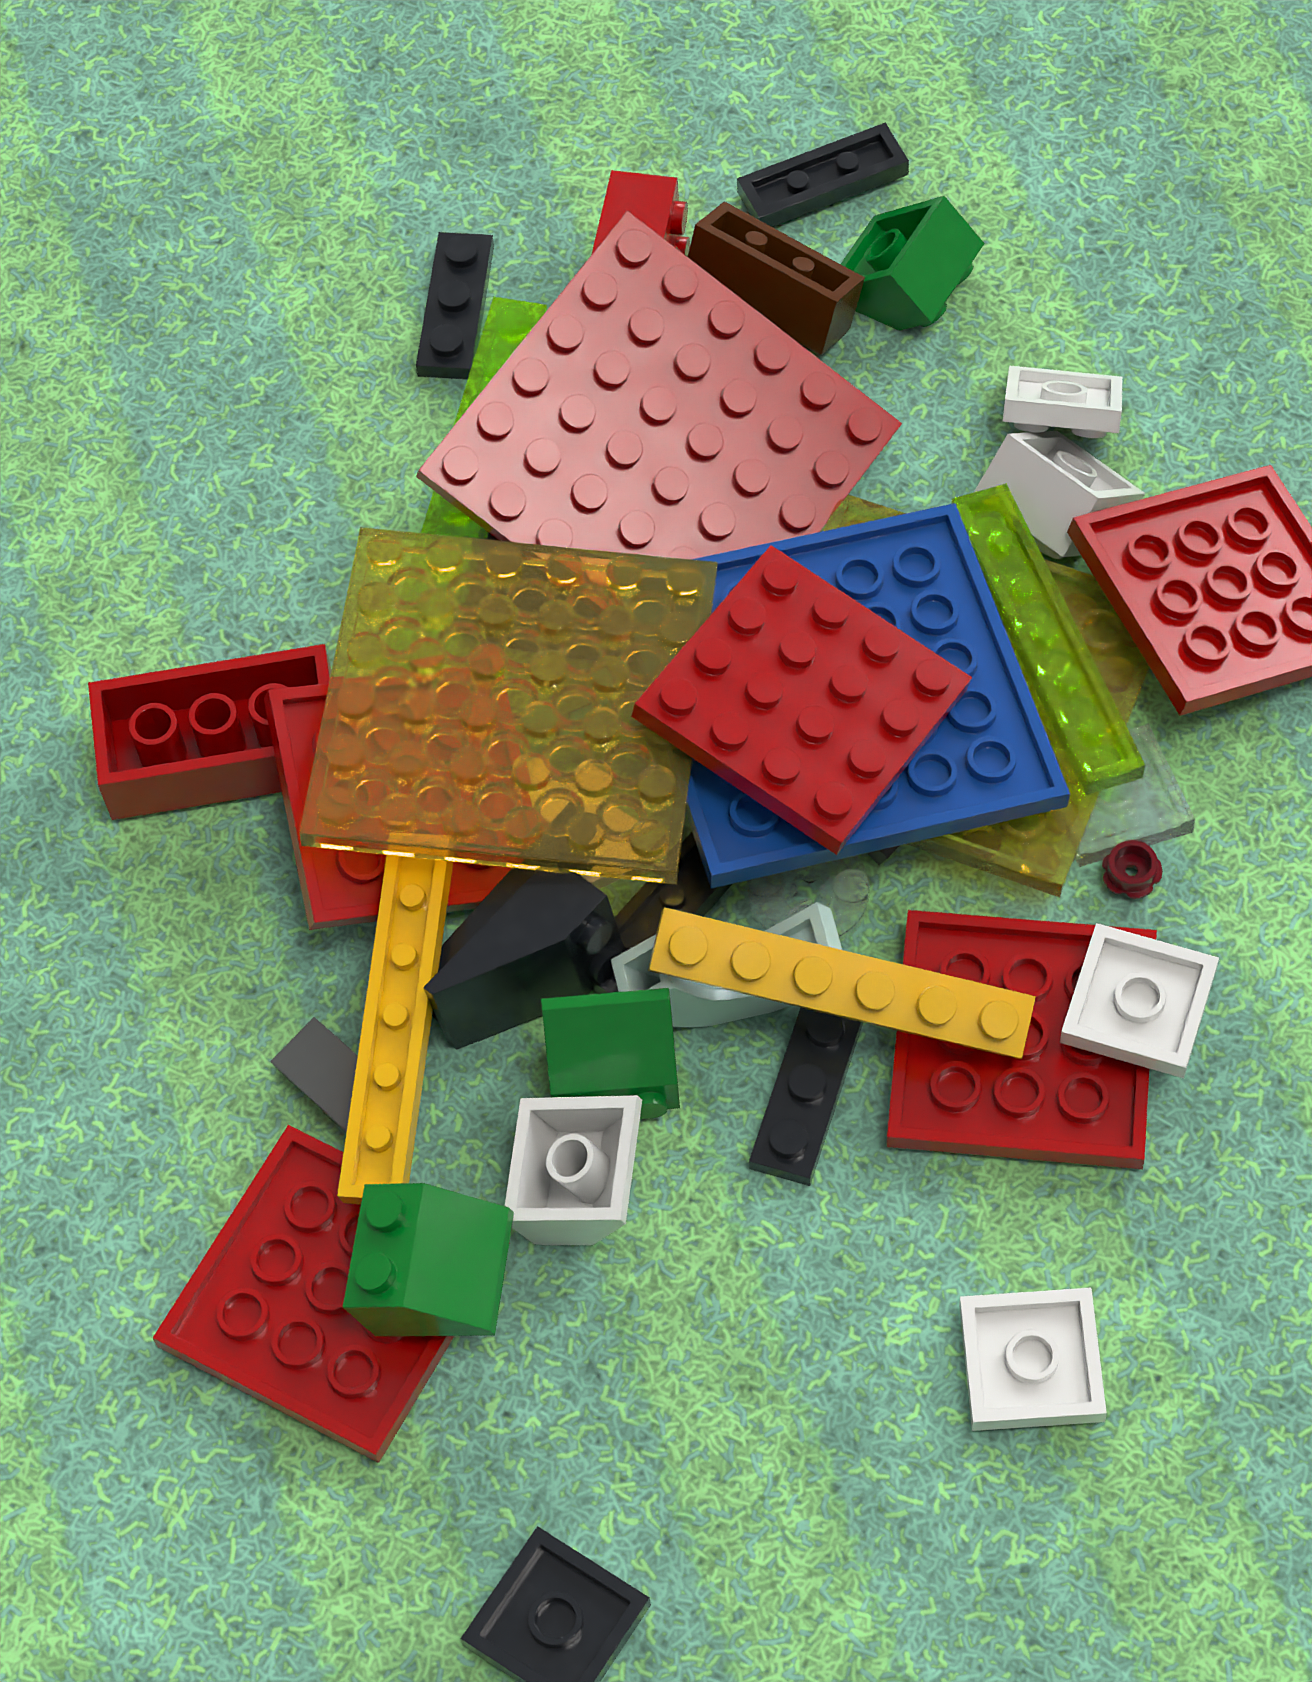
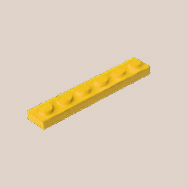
M389 836L337 1195L343 1203L361 1204L364 1184L409 1183L433 1013L423 987L438 973L455 853V846L450 838Z
M665 907L661 912L648 967L650 972L1015 1059H1022L1036 997Z

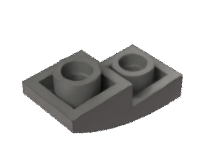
M313 1017L270 1062L283 1076L312 1100L328 1118L347 1133L358 1055Z

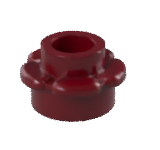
M1127 840L1117 844L1106 853L1102 861V867L1105 869L1103 882L1106 887L1116 895L1127 894V897L1130 899H1140L1148 896L1153 891V885L1159 883L1162 878L1163 869L1156 853L1149 845L1138 840ZM1130 867L1135 868L1137 874L1130 876L1126 873V869Z

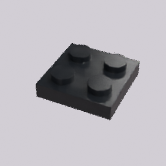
M537 1526L460 1639L464 1647L518 1682H601L650 1608V1597Z

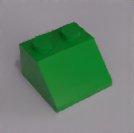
M945 196L873 216L841 262V265L865 277L855 311L899 331L916 326L927 327L932 325L945 313L947 309L945 302L955 287L971 274L974 268L972 262L985 243Z
M669 988L541 999L551 1098L637 1095L642 1099L640 1119L658 1118L666 1114L667 1109L680 1108Z
M426 1183L364 1184L343 1308L374 1336H495L514 1212L509 1207Z

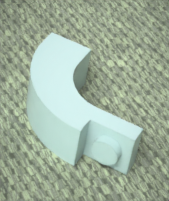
M818 902L765 930V932L842 950L831 908ZM656 934L611 959L619 992L669 988L673 1027L713 1026L771 1013L790 1006L772 1000L648 971Z

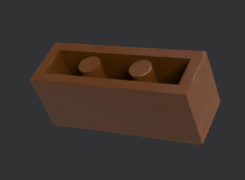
M725 201L695 224L687 256L804 348L811 349L820 355H823L851 328L865 277Z

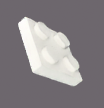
M1009 366L1003 422H1012L1015 428L1027 432H1044L1048 430L1049 426L1071 428L1073 434L1086 438H1101L1106 436V432L1119 433L1122 413L1123 377Z
M1096 923L1062 1028L1060 1043L1184 1078L1217 970L1219 957Z
M1091 1288L960 1297L959 1307L972 1431L1105 1422L1107 1412Z

